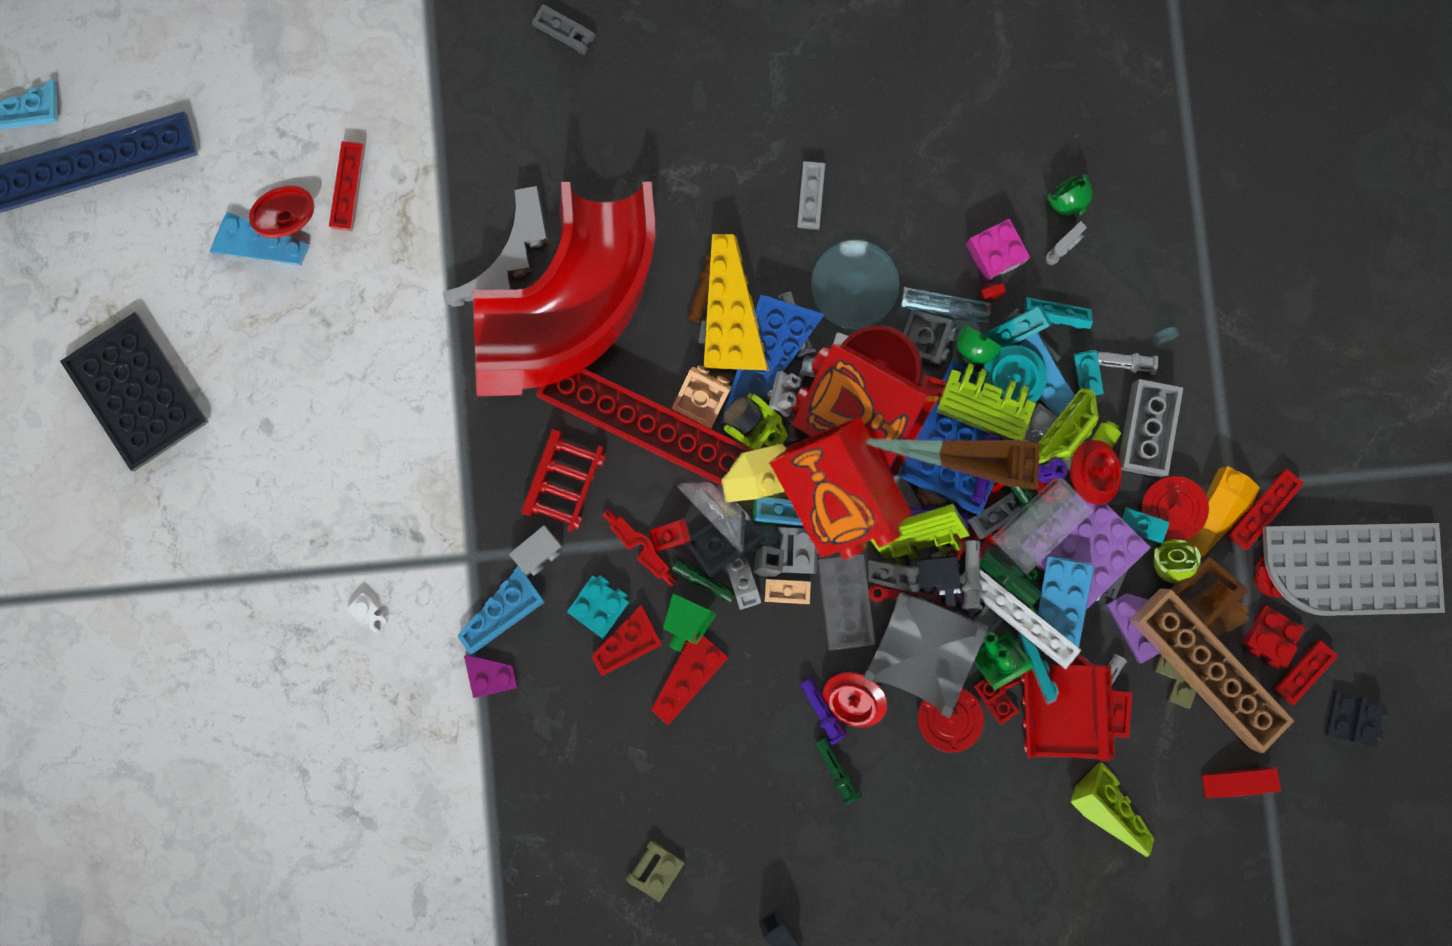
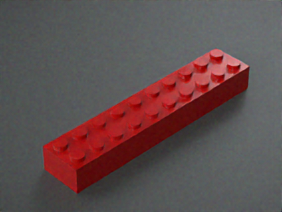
M582 369L575 375L559 382L542 386L536 394L539 399L722 487L723 477L728 474L741 453L753 451V449L586 369Z

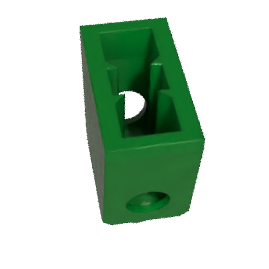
M673 594L664 623V630L674 634L668 646L681 652L686 640L697 644L716 617V613Z

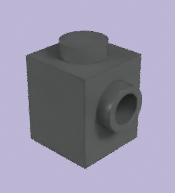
M773 546L761 547L754 554L752 574L770 578L776 577L783 571L785 550L776 549Z

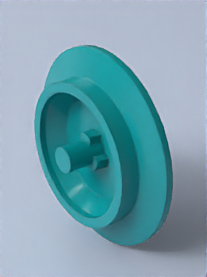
M1015 345L1003 347L995 359L983 367V369L987 370L982 386L987 383L1002 389L1000 399H1003L1006 388L1011 380L1016 382L1011 399L1017 401L1020 389L1023 386L1029 387L1025 402L1026 400L1036 402L1045 390L1047 383L1045 365L1034 351L1026 347Z

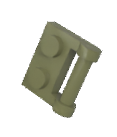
M650 841L647 845L648 849L632 874L629 873L625 880L660 902L685 862L657 843ZM656 853L661 858L644 882L639 878Z

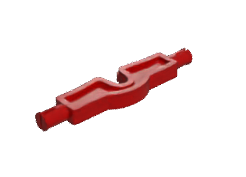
M607 509L602 514L612 524L610 525L611 530L619 537L628 550L636 547L637 544L644 546V550L637 557L639 562L647 567L658 579L662 577L670 587L677 582L668 572L670 568L656 554L654 545L648 537L635 532L622 517L617 518L610 509Z

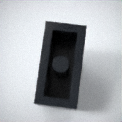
M958 555L912 559L911 566L919 567L917 582L919 583L920 592L933 591V587H937L939 594L945 595L946 607L956 606L955 594H959L961 588Z

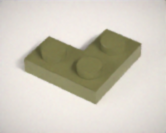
M1160 653L1154 671L1174 679L1167 701L1190 709L1196 691Z

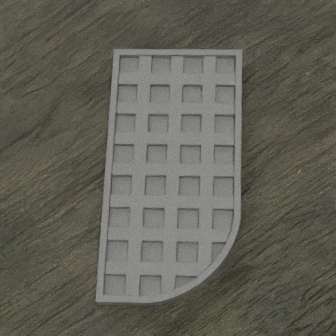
M1439 523L1262 527L1264 562L1273 585L1287 601L1305 612L1321 616L1445 613Z

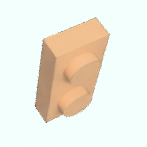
M766 579L765 602L810 604L811 582Z

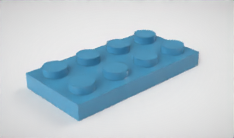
M1049 555L1038 616L1079 648L1095 564Z

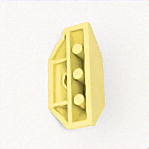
M783 444L741 453L728 474L722 479L725 502L758 499L785 492L769 462L787 448Z

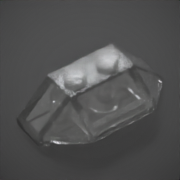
M679 483L677 487L681 493L741 553L744 550L745 519L742 515L744 510L736 501L733 503L725 502L724 491L720 485L716 488L712 483Z

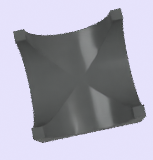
M903 590L899 594L887 630L864 679L870 682L886 683L910 692L931 703L940 710L941 714L950 718L989 626L917 594Z

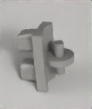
M782 371L777 372L773 390H769L767 398L770 400L769 408L781 412L785 417L789 416L791 408L796 405L797 398L794 394L796 388L800 386L801 379L793 373L787 375Z

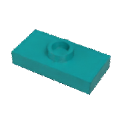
M1127 507L1122 517V520L1139 536L1163 543L1170 521Z

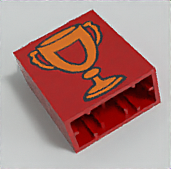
M833 344L831 349L824 347L817 354L812 365V371L817 373V376L811 388L804 387L796 395V405L791 409L797 415L792 425L813 436L860 416L873 440H916L939 397L849 346ZM877 447L892 477L897 476L907 456Z
M860 416L792 444L769 462L821 558L839 552L843 560L849 559L867 548L865 542L873 539L877 547L886 546L902 536L898 526L912 514L877 447L866 443L867 440L872 438Z

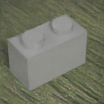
M543 526L509 555L525 575L532 573L535 576L544 568L542 565L548 559L553 561L561 554L559 550L563 546L546 526Z

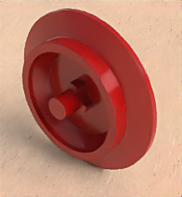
M1094 439L1083 442L1074 452L1070 473L1073 486L1079 496L1086 502L1094 505L1105 504L1111 501L1120 488L1122 478L1120 461L1115 451L1107 443Z
M1172 476L1155 482L1147 490L1142 501V513L1170 521L1165 540H1186L1195 536L1204 527L1209 515V503L1202 488L1194 481L1184 477Z
M854 672L840 673L830 678L824 687L823 699L832 714L844 724L854 727H869L878 723L886 713L887 699L884 691L876 682L865 680V675Z
M962 688L950 718L941 714L940 710L934 705L923 700L918 712V725L925 740L934 748L944 752H959L969 748L978 740L984 726V715L978 700L970 692Z

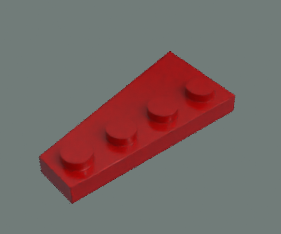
M704 635L697 644L688 641L652 711L669 725L728 657Z

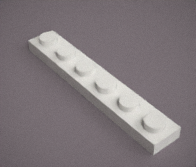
M979 570V584L982 586L980 600L1066 669L1081 650L982 570ZM965 573L960 577L962 586L965 584Z

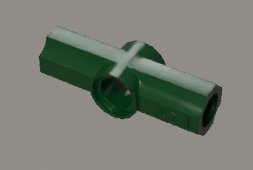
M991 550L980 560V569L1029 609L1043 595L1040 590L1025 579L1023 572L1019 568L1011 564L1008 565Z

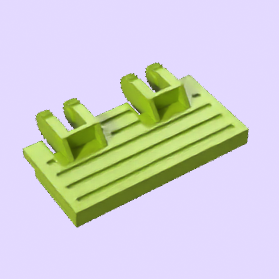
M970 363L967 365L961 383L958 382L961 373L953 369L951 370L936 412L990 434L998 435L1005 440H1024L1036 404L1030 400L1025 402L1029 387L1023 386L1020 389L1017 401L1011 399L1016 382L1011 380L1006 388L1003 399H1000L1003 391L1000 388L985 383L982 391H980L987 370L981 369L979 371L975 384L968 382L974 365Z
M954 504L908 517L898 526L902 536L886 546L877 547L874 539L871 541L885 560L894 558L897 564L906 565L905 555H908L911 561L912 559H919L913 546L917 550H922L936 545L940 553L945 555L948 554L947 543H950L955 551L961 550L960 541L955 533L960 538L970 535L964 520Z

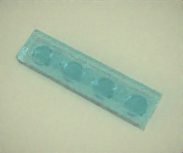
M906 287L903 289L901 307H907L911 310L928 311L932 314L950 315L954 318L972 319L976 322H989L991 303Z

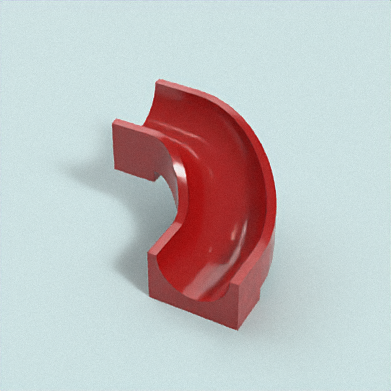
M561 182L559 208L561 241L556 255L544 275L532 286L525 289L473 290L477 396L522 395V389L542 387L559 382L589 366L617 340L630 322L640 303L650 273L655 242L652 182H642L640 189L626 199L606 203L583 199L574 193L570 182Z

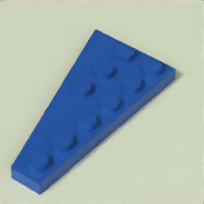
M760 295L755 313L761 342L765 349L766 362L769 365L770 371L737 370L721 423L727 424L724 421L725 413L736 399L742 396L747 397L751 393L764 400L768 391L774 386L776 373L779 371L784 372L825 314Z

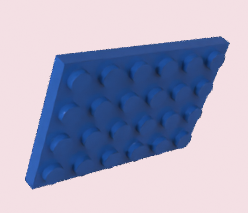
M951 360L942 380L947 382L953 369L961 373L958 380L961 383L966 366ZM973 370L968 382L975 384L978 372ZM935 404L916 440L984 441L983 435L990 433L936 412L938 404ZM909 456L906 457L897 475L976 515H980L985 506V503H977L971 500L976 476ZM990 481L986 501L995 483L993 481Z

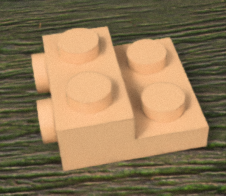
M702 366L692 367L672 409L711 429L732 386L729 385L728 379L722 376L715 378L709 375L710 371Z

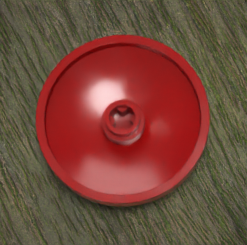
M868 326L855 331L841 344L849 346L920 386L922 379L921 357L914 343L902 332L887 326Z

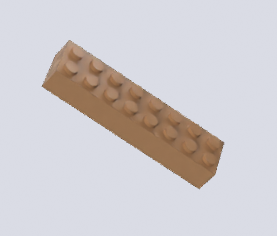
M1159 589L1130 619V622L1251 750L1264 753L1294 722L1171 589Z

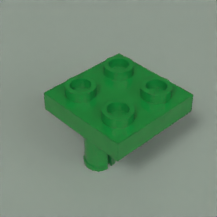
M993 632L987 633L984 637L986 645L978 650L974 663L994 690L1033 668L1031 660L1009 632L1000 637H997Z

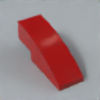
M1271 766L1201 775L1205 798L1245 796L1281 791L1277 768Z

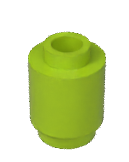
M1107 421V423L1101 422L1091 440H1101L1113 448L1121 435V432L1118 430L1119 426L1110 421Z

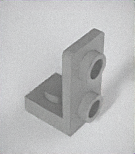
M744 554L726 567L740 610L761 603L747 557Z

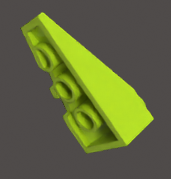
M1102 762L1098 763L1075 786L1071 803L1087 819L1144 856H1150L1154 842L1152 834L1140 815L1133 813L1129 805L1131 803L1129 797H1124L1117 787L1120 784L1117 778Z

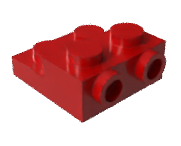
M1263 605L1242 644L1248 647L1247 651L1257 657L1262 655L1267 658L1266 662L1269 665L1278 669L1280 667H1288L1298 649L1296 644L1305 628L1272 608Z

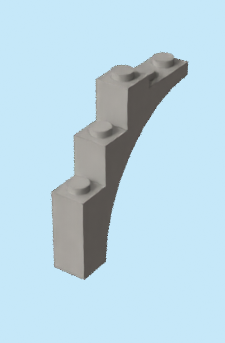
M537 186L515 190L516 211L514 225L502 253L489 269L476 279L458 288L444 291V301L448 305L451 304L452 307L464 305L466 301L473 300V290H512L510 276L513 275V277L519 278L531 272L527 246L539 248L543 246V243H548Z

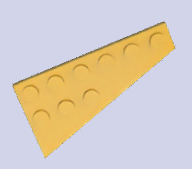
M712 234L704 368L770 371L764 354V345L759 334V325L752 297L747 286V277L742 266L743 261L737 237L734 234Z

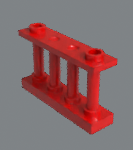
M552 429L521 513L530 517L534 513H542L569 523L567 530L574 532L575 528L579 529L582 523L583 516H580L597 468L602 466L605 461L606 454L603 453L605 449L598 446L597 451L593 452L565 442V439L562 438L563 434ZM557 450H564L592 460L589 473L558 463L554 459ZM554 470L584 481L585 484L581 494L549 483V480H546L549 471L553 472ZM547 491L577 502L573 515L541 504V501H539L541 492L545 493Z

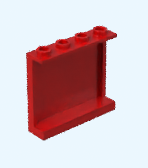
M1048 665L1050 673H1047L1050 682H1055L1059 694L1056 695V701L1050 704H1046L1033 670L1030 669L1022 674V682L1025 684V693H1023L1022 701L1026 707L1023 725L1027 733L1024 749L1027 752V758L1035 756L1097 758L1106 761L1115 758L1111 665H1069L1066 669L1061 665Z

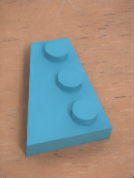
M55 80L47 81V85L38 89L35 87L28 89V93L17 98L12 96L1 101L0 130L57 123L58 104L57 83Z

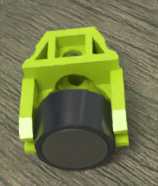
M751 393L747 397L742 396L736 399L725 413L724 421L727 424L723 429L738 443L753 450L783 444L788 437L786 429L782 425L781 416L769 408L762 399ZM753 429L748 437L742 435Z

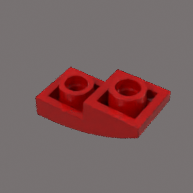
M986 678L974 686V689L1000 726L1019 713L1002 686L994 690Z

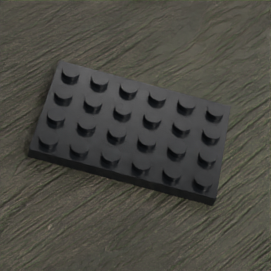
M136 312L60 360V363L130 471L135 472L209 423Z

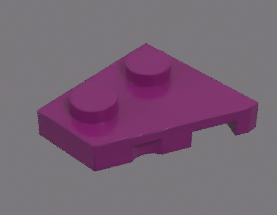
M472 655L464 656L473 698L518 688L513 665L482 659Z

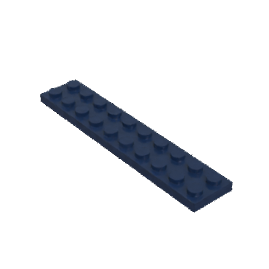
M183 111L0 165V213L199 155L187 113Z

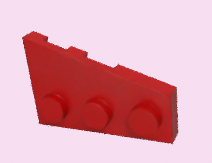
M642 605L592 655L601 676L662 645Z

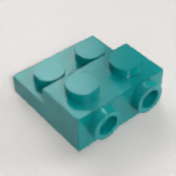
M599 575L597 578L595 576L591 577L567 613L601 638H604L630 602L626 600L627 594L618 588L616 591L608 586L610 582Z

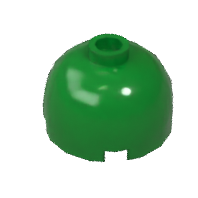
M1082 175L1083 179L1078 180L1077 176L1057 186L1055 188L1057 193L1053 196L1050 193L1048 194L1047 199L1055 211L1066 216L1073 214L1080 216L1087 211L1086 207L1093 198V187L1087 175Z
M966 324L961 328L956 338L957 350L963 355L961 359L972 365L974 362L981 365L988 364L995 359L1002 346Z

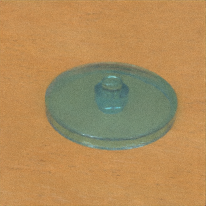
M856 240L842 242L828 249L818 260L811 279L812 297L819 311L825 314L824 317L838 326L851 329L872 326L881 321L891 311L899 293L898 272L892 259L878 246Z

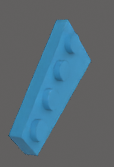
M1039 332L1027 337L1019 346L1034 351L1043 361L1047 373V383L1040 399L1059 417L1075 395L1063 378L1059 367L1055 364Z
M517 566L509 579L503 582L492 598L490 597L482 610L470 620L457 636L468 653L472 655L545 603V601L527 575Z

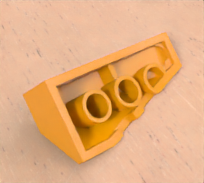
M1228 466L1219 468L1206 494L1209 503L1208 519L1204 527L1195 536L1185 540L1188 542V546H1191L1193 549L1194 546L1198 548L1201 557H1203L1252 507L1260 487L1247 475Z

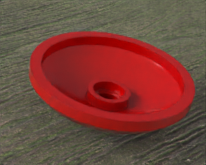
M278 187L266 192L256 200L249 212V222L253 230L261 236L268 238L286 237L298 232L309 222L314 213L315 203L311 194L302 187Z

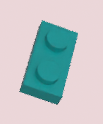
M1091 350L1073 354L1079 390L1081 388L1093 390L1095 396L1104 394L1097 351Z

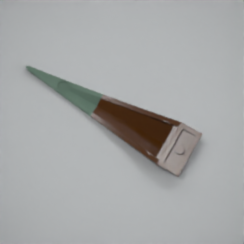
M870 439L866 441L867 444L1006 486L1027 489L1038 488L1040 443L1023 440L920 441Z

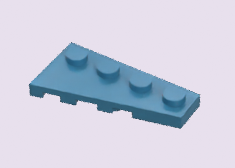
M226 212L209 252L212 254H225L234 257L262 259L301 266L310 245L289 236L281 238L261 236L253 230L249 220Z

